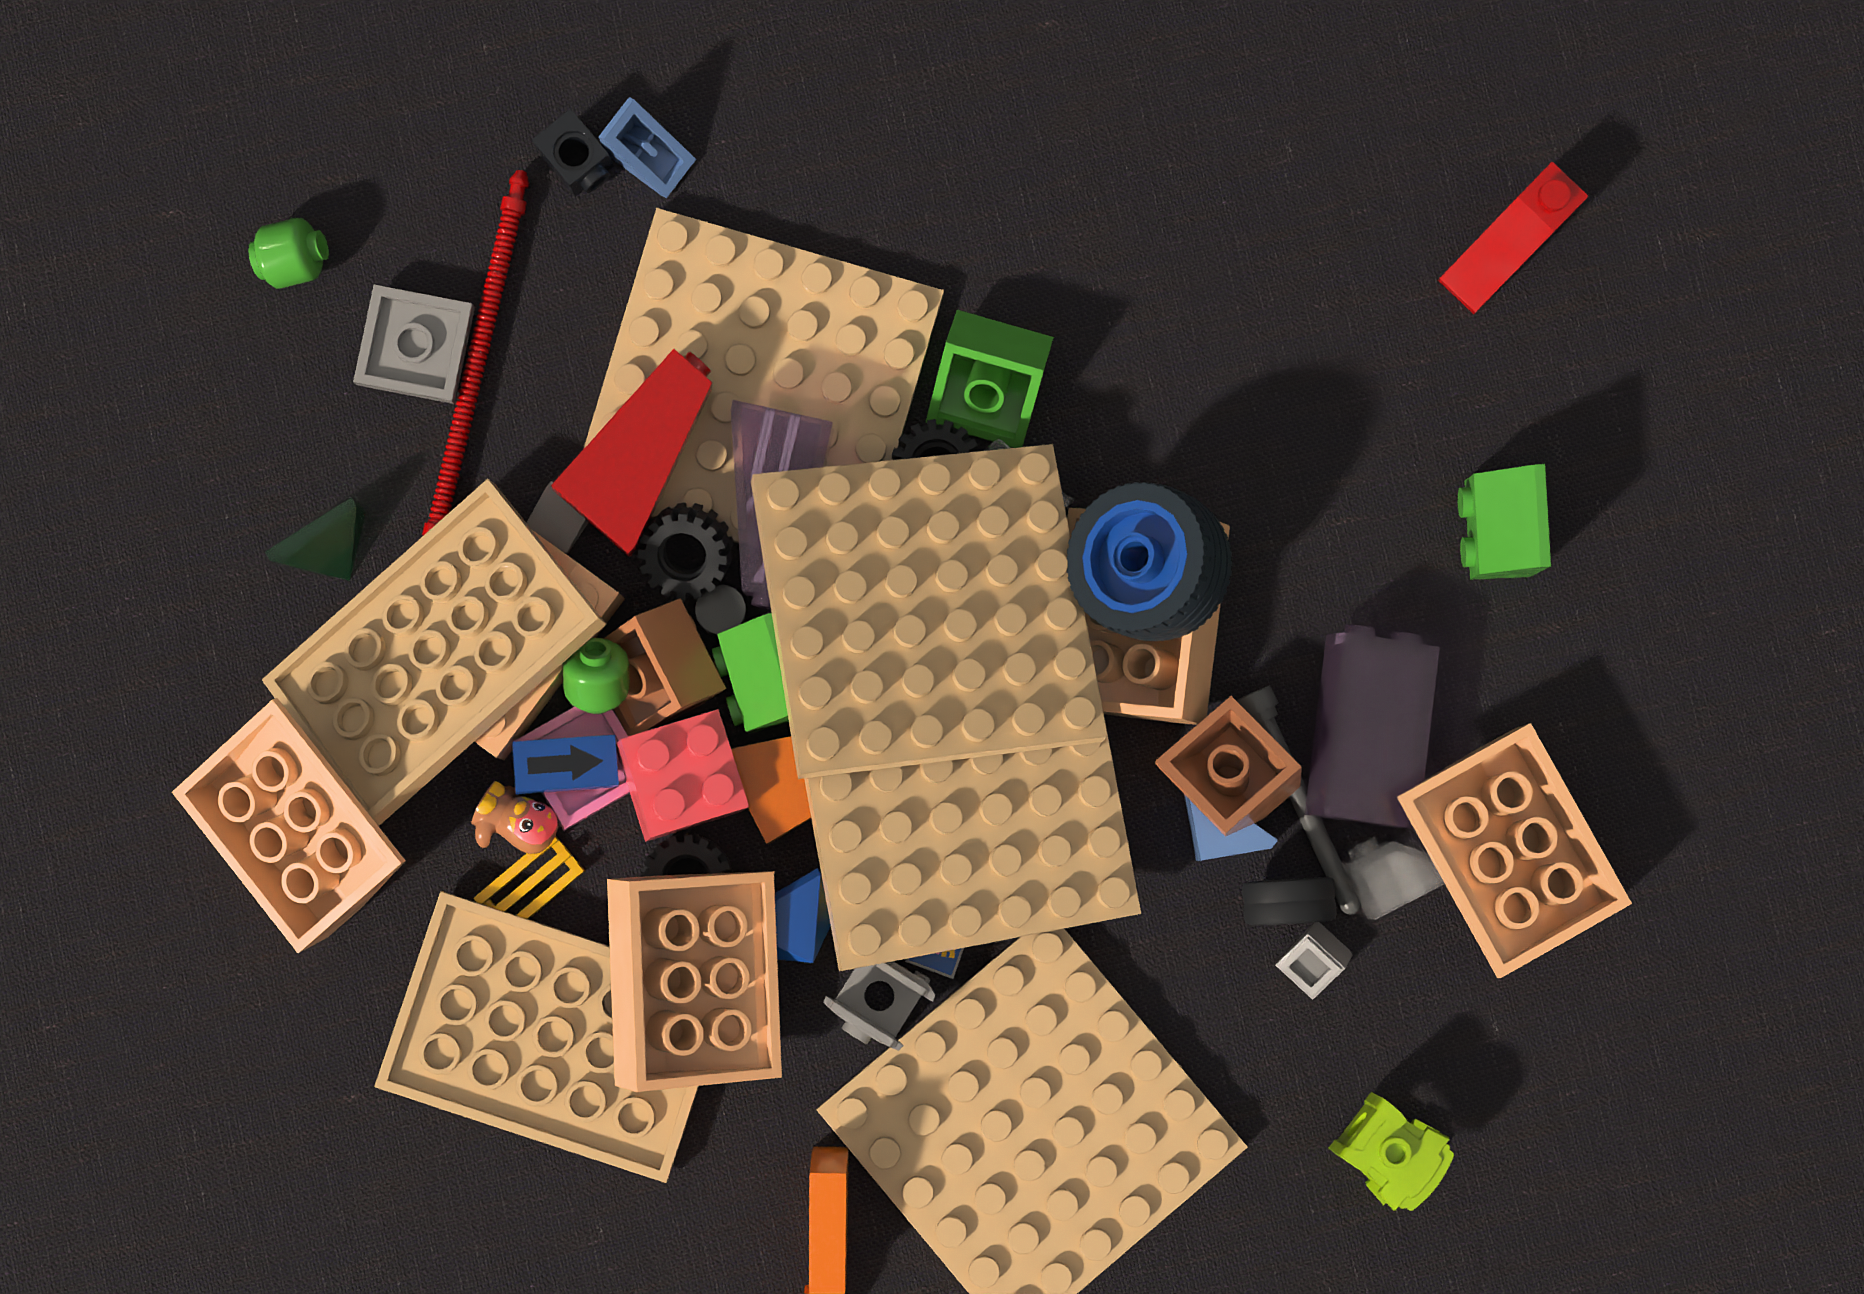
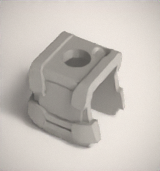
M892 961L855 968L837 998L834 1000L826 996L823 1003L836 1015L845 1020L842 1029L856 1039L868 1044L871 1038L879 1043L899 1051L904 1045L895 1039L896 1035L920 997L924 996L933 1002L935 993L929 985L930 979L918 971H915L913 974ZM875 981L888 983L894 991L892 1005L883 1011L871 1009L865 1001V990Z

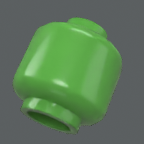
M292 218L261 226L255 235L254 241L250 242L248 250L250 263L256 276L260 280H266L274 288H285L316 280L322 271L323 260H327L329 256L327 241L320 230L314 231L310 223L303 218Z
M590 638L562 663L565 697L576 708L587 713L601 714L618 707L626 699L630 688L629 661L627 653L620 645L608 639Z

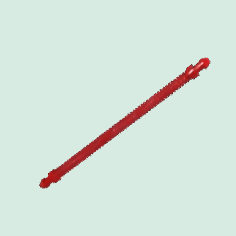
M516 170L510 177L509 184L511 186L509 194L502 198L500 210H502V215L504 216L500 217L502 222L499 223L500 228L497 229L499 234L496 235L497 240L494 242L495 247H493L494 253L491 254L493 259L490 260V263L492 265L488 267L490 271L487 272L488 277L485 279L487 283L484 284L485 289L482 292L484 296L481 297L483 302L479 304L482 308L478 309L480 314L476 317L478 320L475 321L476 326L473 329L475 331L472 334L474 339H471V344L473 345L469 346L471 351L468 352L469 357L466 359L468 363L465 364L467 370L463 371L465 376L462 377V381L464 382L460 384L462 388L459 389L460 394L457 396L459 401H456L458 407L454 409L456 413L453 414V418L455 419L451 421L453 425L450 426L452 432L448 434L450 436L447 439L449 444L445 446L447 450L444 451V455L446 456L443 457L444 463L441 464L443 469L439 471L441 475L438 476V480L440 481L436 484L438 488H435L437 494L433 496L435 500L432 501V504L434 506L431 507L430 510L432 512L429 513L431 519H428V523H424L423 536L451 512L448 509L452 508L450 503L454 500L452 498L455 495L453 490H456L454 484L458 483L456 478L459 477L458 472L461 470L459 465H462L460 459L464 458L462 453L465 452V448L463 447L467 446L465 441L468 440V436L466 434L470 433L468 428H471V424L469 422L473 421L471 416L474 415V411L472 410L476 408L474 404L477 403L475 397L479 395L477 391L480 390V387L478 385L482 383L480 379L483 378L482 373L485 370L483 366H486L484 360L488 358L486 354L489 353V350L487 348L491 345L489 342L492 341V337L490 336L494 333L492 331L495 328L493 323H496V318L494 317L498 316L496 311L499 310L498 305L501 303L499 299L502 298L501 293L504 291L502 286H505L503 280L507 278L505 274L508 273V269L506 268L510 266L508 262L511 261L510 256L513 253L511 250L514 249L513 243L516 241L513 237L517 236L515 231H518L517 225L520 224L518 219L524 216L527 206L523 196L525 189H528L529 180L527 172L523 170Z

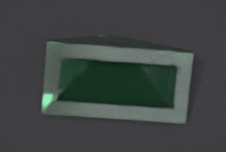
M351 497L273 546L265 553L270 561L280 566L350 581L366 511L359 502Z

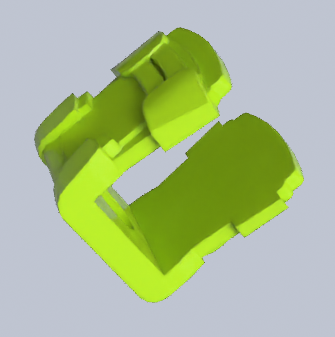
M1371 1092L1364 1100L1365 1104L1341 1136L1332 1142L1329 1149L1359 1169L1368 1178L1365 1185L1383 1206L1387 1203L1393 1211L1398 1207L1401 1209L1407 1208L1412 1211L1430 1196L1445 1176L1454 1157V1153L1447 1144L1449 1137L1417 1119L1409 1123L1403 1114L1391 1103Z

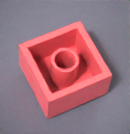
M719 709L622 738L616 744L617 754L645 842L742 812L749 807Z

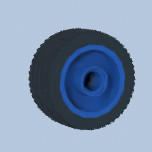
M1148 482L1127 483L1124 486L1119 485L1114 489L1108 490L1107 493L1101 494L1098 499H1095L1086 508V511L1081 514L1079 521L1075 524V529L1072 530V536L1068 542V568L1066 570L1068 581L1071 584V591L1074 592V597L1078 604L1092 619L1113 632L1143 641H1166L1190 634L1191 631L1197 630L1199 626L1204 625L1206 620L1213 616L1214 611H1217L1219 604L1222 603L1223 597L1227 593L1226 589L1230 584L1229 578L1232 574V552L1230 551L1231 546L1227 539L1228 536L1224 532L1225 529L1205 505L1177 489Z

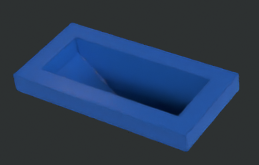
M818 868L775 893L777 960L814 963L831 926L822 875Z

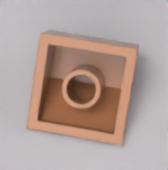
M681 598L634 616L604 638L620 645L628 656L630 688L626 699L618 707L614 708L628 736L658 728L699 707L726 689L716 664L711 659L697 632L696 624L688 614Z
M1232 696L1226 699L1155 761V764L1225 837L1263 820L1293 794L1301 784V765Z

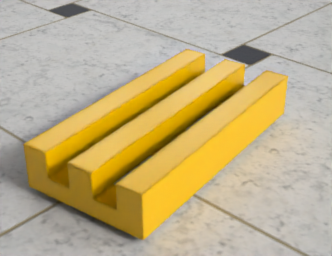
M555 836L547 849L536 854L526 853L477 894L474 900L477 903L506 912L560 865L565 863L570 870L516 915L529 919L582 875L585 870L558 837ZM552 847L557 855L495 906L490 898Z

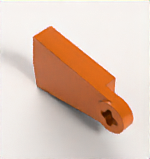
M791 736L731 749L749 804L748 809L766 844H770L811 819L804 778L798 779Z
M813 1146L809 1175V1285H805L804 1294H845L848 1147Z

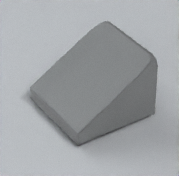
M550 481L530 515L527 525L555 547L568 554L589 522L553 491L551 487L553 482Z
M1314 922L1280 958L1275 966L1313 1000L1346 969L1353 955L1320 922Z

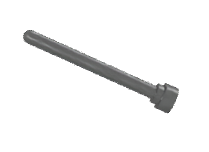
M1271 685L1237 699L1236 701L1292 756L1274 718L1278 715L1275 705L1279 702ZM1301 776L1300 787L1289 798L1325 876L1334 880L1335 897L1341 910L1349 915L1355 914L1360 908V901Z

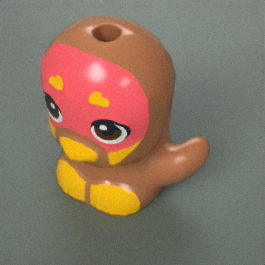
M497 781L491 784L482 797L471 821V824L476 826L475 839L480 847L486 848L490 843L492 834L497 833L515 848L527 854H536L547 849L554 840L558 830V818L552 808L529 797L520 796V794H516L514 787H504Z

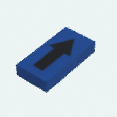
M615 735L512 742L516 794L613 788L619 786Z

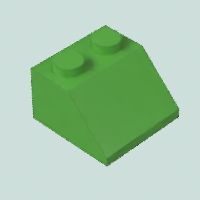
M957 310L945 343L926 423L927 420L936 419V424L944 425V421L947 420L953 422L954 428L958 430L960 427H963L968 431V435L1014 448L1022 447L1054 337Z
M1545 464L1475 473L1464 481L1465 487H1460L1458 490V512L1461 518L1467 517L1468 537H1462L1460 553L1462 566L1464 568L1469 567L1470 580L1531 577L1551 567Z
M772 613L762 615L718 633L720 646L712 648V653L720 677L729 675L735 695L726 697L734 726L744 724L745 731L751 734L788 723Z

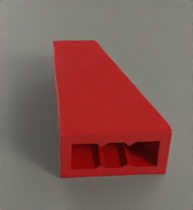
M673 349L551 485L556 494L629 558L637 550L640 539L654 514L712 390V382L707 378L711 370L690 351L683 357Z

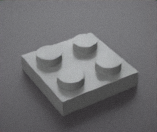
M373 285L353 382L358 386L455 404L475 306L468 302Z

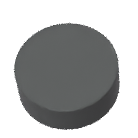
M717 585L711 592L706 591L703 597L698 598L695 613L703 630L710 635L718 637V633L745 623L747 608L742 595L736 589L728 585Z

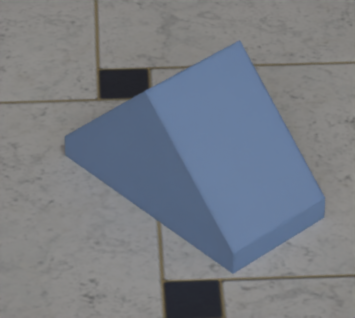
M630 97L599 135V140L611 159L665 198L668 197L696 160L643 107Z
M1184 794L1196 861L1272 849L1278 841L1256 824H1252L1225 837Z

